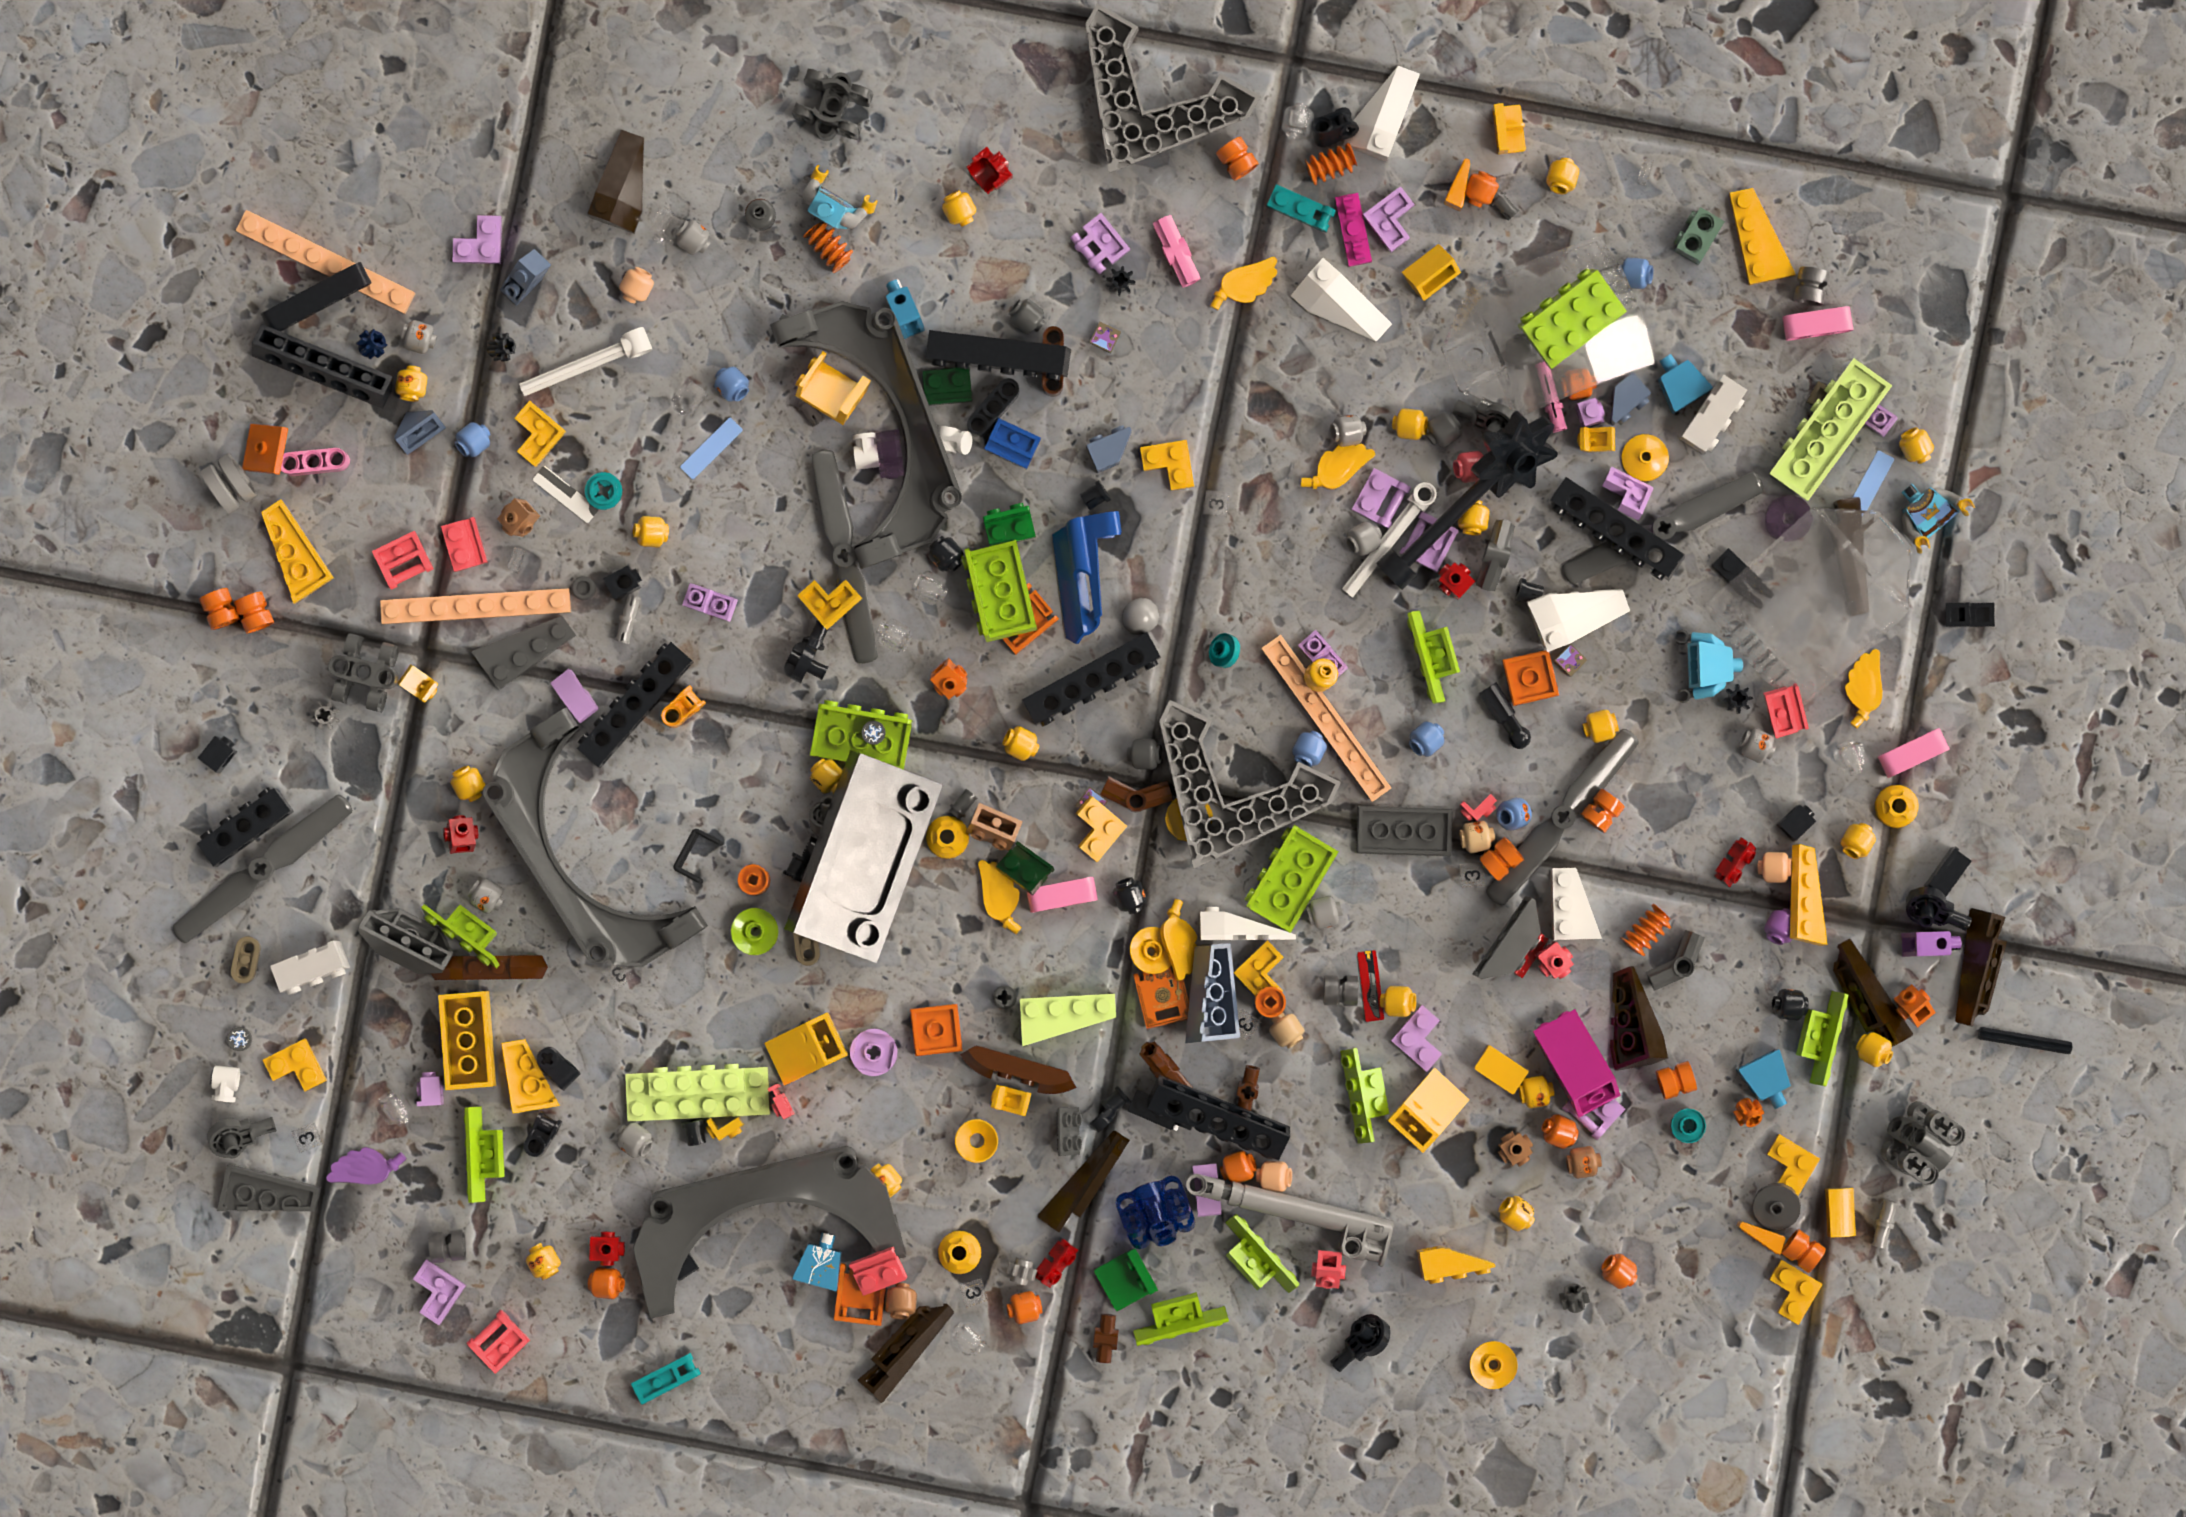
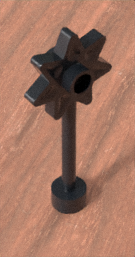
M1515 411L1512 413L1505 428L1498 432L1484 433L1481 439L1488 453L1471 468V471L1479 480L1404 553L1399 556L1391 548L1376 564L1403 590L1418 576L1410 566L1488 490L1497 498H1500L1516 481L1530 489L1533 488L1536 484L1537 466L1551 461L1558 456V452L1550 444L1546 443L1554 429V424L1546 416H1542L1528 424L1527 419L1519 411Z

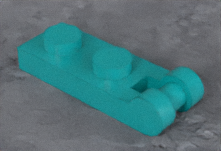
M1277 184L1266 207L1325 233L1329 228L1328 222L1330 218H1333L1336 210L1329 206L1322 205ZM1316 211L1322 213L1320 220L1313 218Z
M691 1353L631 1383L641 1405L701 1374L699 1368H696L692 1361L694 1358ZM684 1365L687 1371L683 1376H681L678 1367Z

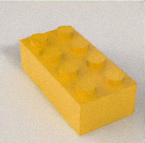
M489 991L438 995L445 1090L496 1086Z

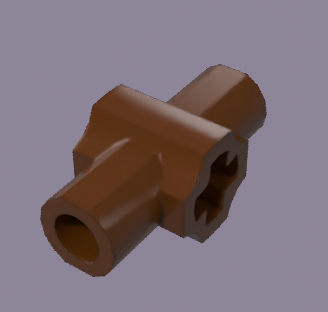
M1246 1065L1243 1080L1238 1083L1237 1095L1239 1099L1237 1106L1250 1111L1253 1100L1258 1097L1259 1085L1257 1081L1260 1071L1259 1067ZM1246 1086L1251 1087L1250 1094L1245 1093Z
M1101 1314L1100 1325L1095 1327L1093 1348H1097L1096 1362L1111 1363L1112 1350H1117L1119 1329H1115L1116 1315Z

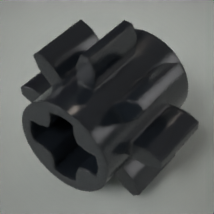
M1124 266L1117 272L1112 268L1113 277L1106 278L1107 282L1112 283L1109 291L1115 289L1118 291L1119 297L1123 291L1130 294L1129 285H1135L1136 281L1130 280L1133 271L1126 273ZM1119 276H1123L1124 281L1128 282L1123 283V286H1118V282L1114 280H1118Z
M500 332L492 334L493 340L487 341L488 354L493 357V361H509L510 354H515V341L509 337V333L502 334Z
M1736 684L1735 691L1729 688L1726 689L1729 695L1728 698H1724L1722 701L1728 702L1727 711L1735 708L1736 713L1740 714L1741 707L1746 710L1750 709L1747 702L1752 700L1753 697H1748L1746 693L1749 689L1748 687L1740 690L1739 684ZM1737 693L1739 697H1743V701L1739 705H1737L1736 701L1732 700V697L1736 696Z

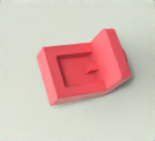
M1490 794L1475 810L1463 801L1459 805L1462 808L1460 813L1468 821L1472 819L1477 821L1482 815L1487 818L1496 809L1493 804L1497 800Z

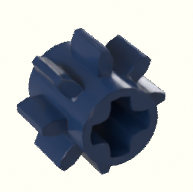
M372 329L370 332L365 330L359 335L360 340L356 344L358 345L359 352L364 357L372 359L375 356L379 358L385 353L383 349L387 347L382 333Z

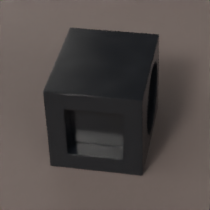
M628 565L603 578L615 601L641 588L639 582L642 579L636 568L632 570ZM622 576L630 578V585L627 588H620L618 585V581Z
M214 736L198 756V759L215 773L220 774L238 751L233 748L235 744L226 736L222 738Z
M1799 804L1777 826L1794 842L1816 822L1813 818L1815 814L1808 806L1804 805L1802 807Z

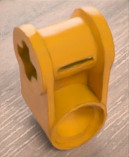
M691 685L686 687L663 709L661 717L667 727H679L706 704L704 700L701 701L692 691ZM687 697L694 703V705H692L688 701ZM670 711L679 713V719L674 723L666 720V715Z

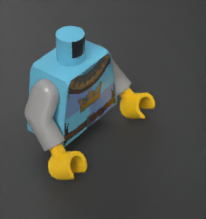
M820 165L815 167L811 174V179L802 194L804 202L809 205L807 209L809 213L832 227L839 229H853L867 214L874 213L877 200L874 203L868 202L870 195H866L861 207H855L828 189L820 186L829 171L826 170L825 173H821L818 170Z
M1911 484L1901 492L1910 502L1902 510L1903 532L1916 546L1917 552L1921 554L1922 549L1920 546L1927 545L1930 549L1928 538L1959 513L1958 509L1961 510L1964 516H1969L1965 508L1967 506L1975 508V505L1968 498L1963 499L1953 492L1940 488L1932 489L1930 487L1921 494Z

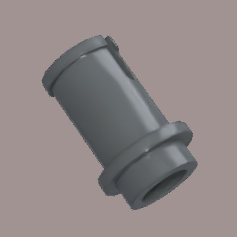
M1499 190L1495 194L1491 205H1495L1509 221L1519 212V209L1505 196L1506 192L1503 193Z
M803 400L797 403L799 406L798 410L803 411L812 427L825 420L819 410Z
M965 789L955 804L950 805L951 809L949 812L959 820L962 817L965 818L966 811L978 798L968 789Z

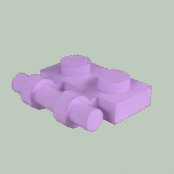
M1102 213L1083 226V230L1087 233L1085 238L1082 239L1078 233L1070 237L1071 241L1075 244L1074 248L1076 251L1084 255L1088 260L1087 264L1091 269L1094 268L1099 275L1106 270L1101 263L1105 258L1113 265L1130 251L1128 245ZM1092 242H1094L1095 245L1101 251L1097 255H1095L1092 252V250L1088 247V245Z

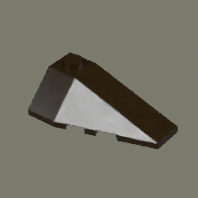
M621 130L588 211L591 219L635 234L643 212L644 137Z
M1629 966L1614 972L1612 1002L1615 1004V1015L1611 1017V1025H1614L1613 1040H1610L1614 1070L1619 1071L1652 1065L1668 1059L1664 1035L1635 967Z

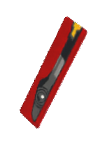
M1375 950L1358 952L1366 1022L1384 1020V1011L1380 1006L1381 986L1377 953Z

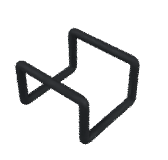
M693 829L673 868L676 872L691 880L703 883V879L682 869V866L699 835L720 846L723 845V842L702 830Z

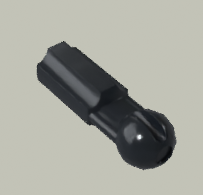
M1497 682L1480 692L1479 695L1497 723H1501L1506 729L1509 744L1516 749H1523L1531 742L1530 731L1519 724L1514 716L1515 710Z

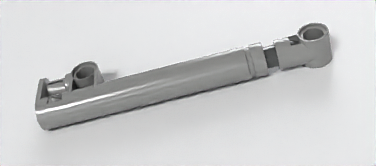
M1195 1173L1189 1174L1184 1179V1189L1191 1195L1216 1201L1224 1199L1227 1200V1205L1239 1206V1208L1341 1232L1338 1249L1342 1252L1343 1256L1360 1261L1366 1259L1378 1262L1380 1267L1384 1266L1393 1232V1220L1246 1184L1242 1185L1234 1181L1229 1185L1225 1184L1224 1180ZM1193 1178H1199L1201 1181V1187L1197 1191H1192L1189 1186ZM1353 1240L1356 1244V1250L1348 1254L1345 1250V1245L1348 1241ZM1369 1251H1374V1252H1377L1378 1254H1377V1255H1376V1254H1372V1253H1369Z

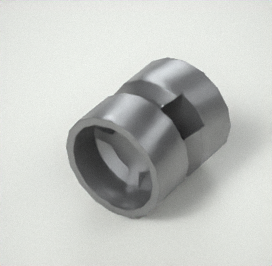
M1800 267L1797 277L1800 285L1795 287L1793 300L1801 304L1823 306L1826 294L1823 287L1827 286L1830 273L1819 268Z
M1324 975V1005L1337 1006L1339 1002H1342L1344 1006H1357L1358 976H1344L1340 979L1338 975Z
M463 1229L451 1230L448 1234H445L443 1231L429 1233V1254L432 1263L446 1262L447 1258H450L452 1261L466 1260V1238Z

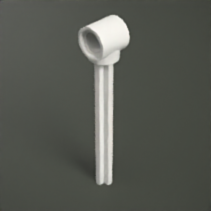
M644 327L625 333L620 338L621 342L520 383L519 385L524 397L627 355L628 358H636L652 351V346Z
M1423 482L1414 488L1412 494L1407 499L1409 504L1380 539V547L1369 553L1344 585L1342 590L1352 598L1378 566L1376 563L1394 546L1419 512H1425L1435 501L1437 492L1432 484ZM1426 488L1430 491L1431 498L1428 501L1419 499L1418 491L1420 489Z

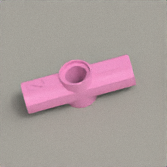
M1165 216L1154 222L1153 226L1161 241L1165 258L1168 264L1172 265L1181 287H1188L1199 281L1201 278L1191 259L1192 255L1185 239L1181 238L1172 216Z

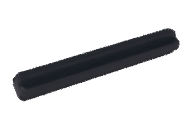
M1980 1027L1978 1032V1039L2062 1054H2071L2073 1048L2072 1042L1992 1028Z

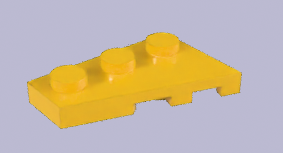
M526 1040L501 1043L512 1114L560 1106Z

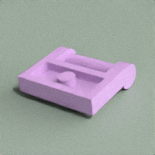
M1374 468L1352 511L1389 529L1392 525L1391 520L1405 494L1410 492L1411 487ZM1392 486L1397 491L1383 517L1376 513Z
M1420 511L1417 517L1419 520L1407 544L1401 548L1399 554L1404 553L1422 535L1427 524L1432 525L1437 519ZM1451 526L1415 562L1437 573L1459 530Z
M1615 1099L1596 1108L1592 1112L1603 1121L1600 1126H1597L1586 1114L1578 1118L1569 1100L1562 1106L1566 1113H1571L1592 1133L1591 1136L1596 1141L1625 1110Z

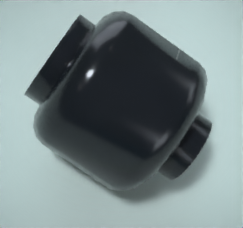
M941 536L929 546V558L940 571L950 570L953 572L962 565L960 560L964 552L953 538Z
M1132 877L1118 881L1112 892L1118 909L1122 912L1128 911L1129 914L1141 911L1142 905L1147 901V896L1141 882L1134 880Z
M1781 989L1777 996H1773L1772 1010L1776 1011L1779 1019L1798 1021L1803 1016H1806L1808 1012V998L1800 990Z

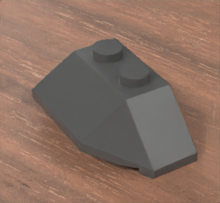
M1528 896L1524 897L1472 973L1475 977L1486 979L1511 974L1521 969L1526 961L1524 957L1529 950L1532 951L1539 942L1538 937L1541 934L1536 901Z
M400 908L379 911L369 910L358 927L359 933L375 953L417 974L442 973L454 954L446 936L441 931L442 929L434 927Z

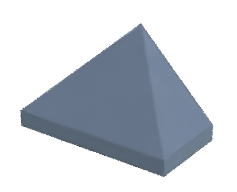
M433 410L406 412L394 438L408 455L446 427Z

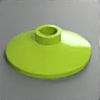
M760 908L746 909L739 913L732 923V940L740 951L748 955H761L768 952L778 939L779 930L777 922L766 910ZM752 928H759L760 933L758 936L751 934Z

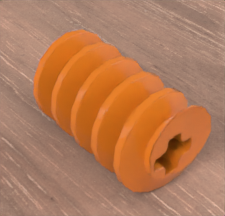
M1349 143L1345 144V151L1341 146H1337L1336 154L1332 149H1328L1327 157L1323 152H1319L1318 160L1314 155H1310L1309 163L1305 159L1308 174L1314 185H1317L1318 177L1323 182H1326L1327 174L1332 179H1335L1336 171L1341 176H1344V168L1353 173V165L1357 166Z
M820 222L809 229L803 237H810L808 244H816L814 251L816 253L822 251L820 258L822 260L828 259L826 265L828 267L834 266L832 273H836L850 261L853 250L845 252L844 249L847 243L839 245L838 242L841 236L832 237L835 229L827 230L828 224Z
M1654 903L1651 905L1654 912L1645 911L1648 919L1640 917L1638 920L1641 926L1633 924L1634 933L1628 930L1625 932L1628 940L1620 937L1628 947L1641 956H1645L1643 947L1652 948L1649 943L1650 940L1658 942L1657 933L1662 936L1665 935L1662 929L1663 926L1668 929L1672 928L1669 923L1671 919Z

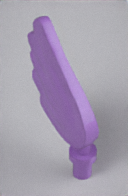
M364 1147L361 1151L353 1150L348 1152L347 1156L339 1158L338 1162L331 1165L332 1172L326 1178L330 1183L378 1184L385 1181L392 1170L397 1171L399 1165L407 1158L400 1152L393 1159L386 1160L378 1151Z

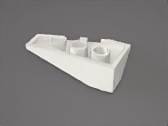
M1397 66L1353 120L1357 123L1359 131L1352 138L1345 139L1343 146L1349 143L1353 150L1387 162L1420 74Z
M1623 589L1594 590L1593 592L1585 593L1571 592L1569 594L1548 593L1527 602L1540 642L1547 652L1570 644L1630 611Z

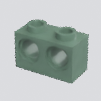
M1701 207L1697 213L1692 211L1685 222L1689 225L1685 233L1680 231L1674 241V244L1677 245L1674 251L1699 265L1725 221ZM1698 220H1706L1709 224V229L1705 231L1699 229L1697 225ZM1687 240H1694L1697 244V249L1694 251L1688 250L1685 242Z

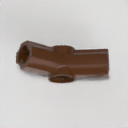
M1109 776L1100 794L1135 813L1173 801L1167 781L1135 790ZM1139 795L1142 797L1143 805L1140 808H1133L1130 805L1129 801L1132 796Z
M1155 1041L1146 1042L1141 1046L1139 1055L1149 1065L1150 1071L1156 1078L1161 1075L1193 1088L1179 1071L1180 1068L1167 1053H1164Z

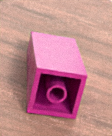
M1575 1009L1561 1013L1557 1019L1550 1023L1545 1022L1533 1031L1539 1047L1578 1118L1621 1096L1612 1071Z

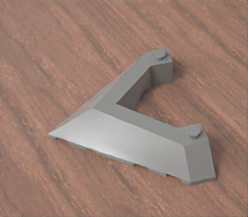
M1098 3L1086 22L1109 173L1245 120L1251 116L1261 98L1258 94L1220 73L1208 94L1144 111L1127 51L1139 31L1138 26Z
M1169 700L1159 721L1193 869L1331 804L1341 784L1340 781L1298 762L1288 783L1224 805L1202 742L1212 720ZM1207 804L1212 810L1213 817L1209 818L1205 807Z

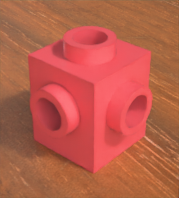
M1552 941L1534 955L1541 963L1538 968L1545 977L1550 975L1553 979L1557 977L1562 979L1571 972L1570 967L1574 965L1570 960L1573 958L1572 954L1565 946L1561 948L1556 941ZM1557 958L1558 962L1554 965V959Z
M1318 1250L1317 1263L1313 1262L1311 1275V1277H1316L1315 1287L1339 1289L1340 1279L1345 1280L1346 1265H1341L1342 1252Z

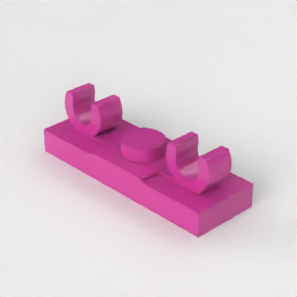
M1358 193L1335 197L1348 266L1372 263Z

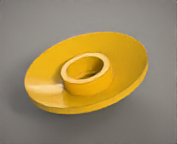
M1641 434L1631 438L1626 443L1622 451L1621 460L1623 468L1628 475L1640 481H1651L1661 476L1666 470L1669 455L1665 444L1659 438L1649 434ZM1643 453H1648L1650 455L1649 461H1644L1642 459Z
M1147 927L1134 935L1130 943V957L1139 970L1148 974H1159L1171 966L1170 959L1162 942L1160 928ZM1148 948H1152L1154 950L1153 956H1150L1147 953Z
M1497 1341L1483 1343L1475 1349L1471 1356V1374L1475 1381L1485 1388H1503L1514 1379L1517 1373L1518 1363L1516 1355L1504 1343ZM1491 1360L1497 1361L1495 1369L1489 1368Z

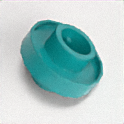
M1227 633L1218 634L1212 640L1209 647L1211 663L1220 668L1226 669L1235 664L1240 654L1238 639L1234 635Z
M1686 1108L1674 1114L1670 1127L1672 1134L1677 1140L1683 1143H1694L1703 1137L1706 1131V1122L1700 1112L1695 1109Z

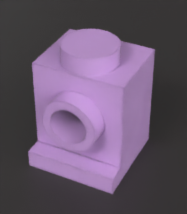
M1592 398L1577 403L1575 406L1581 427H1590L1605 422L1603 417L1605 415L1601 402H1598V399Z
M436 1072L422 1073L420 1082H417L418 1097L421 1096V1101H417V1106L444 1105L443 1076H436Z

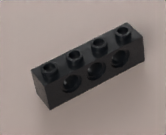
M266 788L258 794V800L253 803L250 801L245 803L238 809L240 813L234 817L231 815L227 816L219 822L221 826L215 831L210 829L200 836L201 841L197 845L213 867L223 864L294 812L277 788ZM263 805H266L269 809V814L265 818H261L258 815V810ZM243 819H247L250 824L246 832H241L239 829V823ZM224 833L230 836V843L227 846H222L220 843V836Z

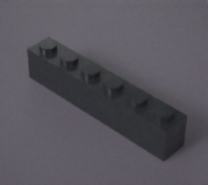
M929 330L925 358L932 361V365L946 367V363L955 364V368L968 370L969 366L978 367V371L982 372L1000 369V373L1014 375V372L1017 371L1023 372V376L1037 378V374L1046 375V379L1060 380V377H1068L1071 349L1060 345Z

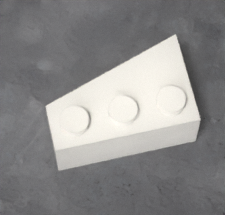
M1723 375L1703 402L1680 440L1701 454L1706 453L1707 450L1712 452L1719 441L1716 439V436L1720 431L1725 432L1732 421L1729 417L1733 411L1737 413L1743 405L1744 400L1742 398L1747 389Z
M1550 869L1552 940L1602 939L1577 869Z
M333 940L325 946L317 949L313 948L306 953L293 956L270 967L280 993L287 992L288 995L301 991L300 986L309 983L310 987L323 983L322 978L331 975L332 979L345 975V970L350 968L341 941Z

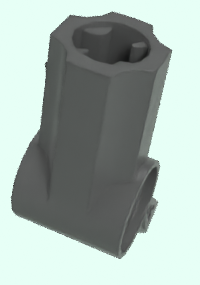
M1503 519L1496 520L1494 523L1490 541H1488L1484 551L1483 564L1476 581V585L1483 590L1495 591L1502 570L1507 566L1511 554L1510 544L1515 529L1511 521Z
M1685 930L1675 959L1646 972L1649 983L1654 991L1682 978L1689 977L1694 972V965L1705 937ZM1681 960L1686 961L1689 966L1688 971L1684 974L1679 973L1677 970V964Z

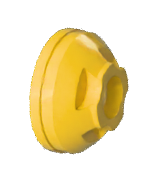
M1888 786L1878 794L1875 801V812L1878 819L1886 826L1892 828L1905 827L1917 815L1918 800L1915 794L1905 786ZM1895 799H1902L1905 802L1906 807L1902 813H1897L1893 810L1892 803Z
M941 816L935 819L928 827L926 833L929 849L936 856L945 859L959 856L964 852L969 843V833H966L967 827L954 816ZM943 830H951L954 833L953 842L949 844L943 843L940 840L941 832Z
M969 1120L956 1133V1149L967 1161L973 1163L984 1162L990 1159L997 1150V1132L990 1123L984 1120ZM975 1133H979L984 1137V1144L979 1148L973 1147L970 1143V1137Z
M953 1231L940 1242L938 1257L942 1266L949 1272L965 1274L972 1271L979 1263L981 1246L972 1234L966 1231ZM956 1246L965 1248L966 1257L963 1260H956L952 1256V1250Z

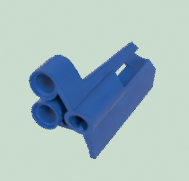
M1119 511L1071 519L1066 523L1065 527L1052 534L1066 639L1075 644H1079L1084 636L1093 633L1100 624L1102 606L1097 539L1114 538L1115 535H1121ZM1086 574L1089 576L1093 605L1092 611H1090Z

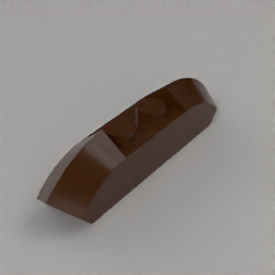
M542 955L495 956L499 963L497 969L491 964L488 966L484 965L478 960L477 956H452L442 973L430 974L434 980L543 979L548 966Z
M978 1045L960 1054L971 1069L989 1079L992 1078L994 1071H998L997 1076L1011 1080L1012 1076L1021 1078L1020 1083L1034 1086L1035 1082L1039 1083L1037 1092L1043 1094H1060L1077 1088L1066 1070Z

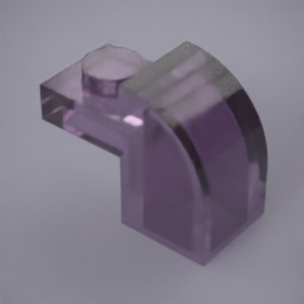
M899 429L876 432L880 478L895 479L899 476H904Z

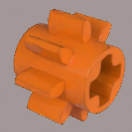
M1750 1098L1741 1099L1735 1106L1736 1110L1733 1111L1739 1125L1746 1124L1747 1127L1758 1125L1762 1120L1761 1115L1764 1114L1763 1107L1758 1099L1752 1102Z

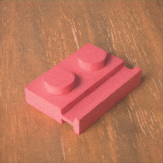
M475 517L441 526L454 572L488 563Z
M1796 683L1790 687L1785 686L1763 693L1775 738L1799 732L1798 730L1809 729L1799 687Z
M776 1084L768 1088V1091H773L776 1096L773 1098L775 1103L771 1104L777 1117L782 1116L783 1119H786L795 1113L785 1094H780L778 1090L781 1087L780 1084Z
M894 1247L852 1261L849 1264L863 1296L906 1280V1272L899 1257L894 1252Z

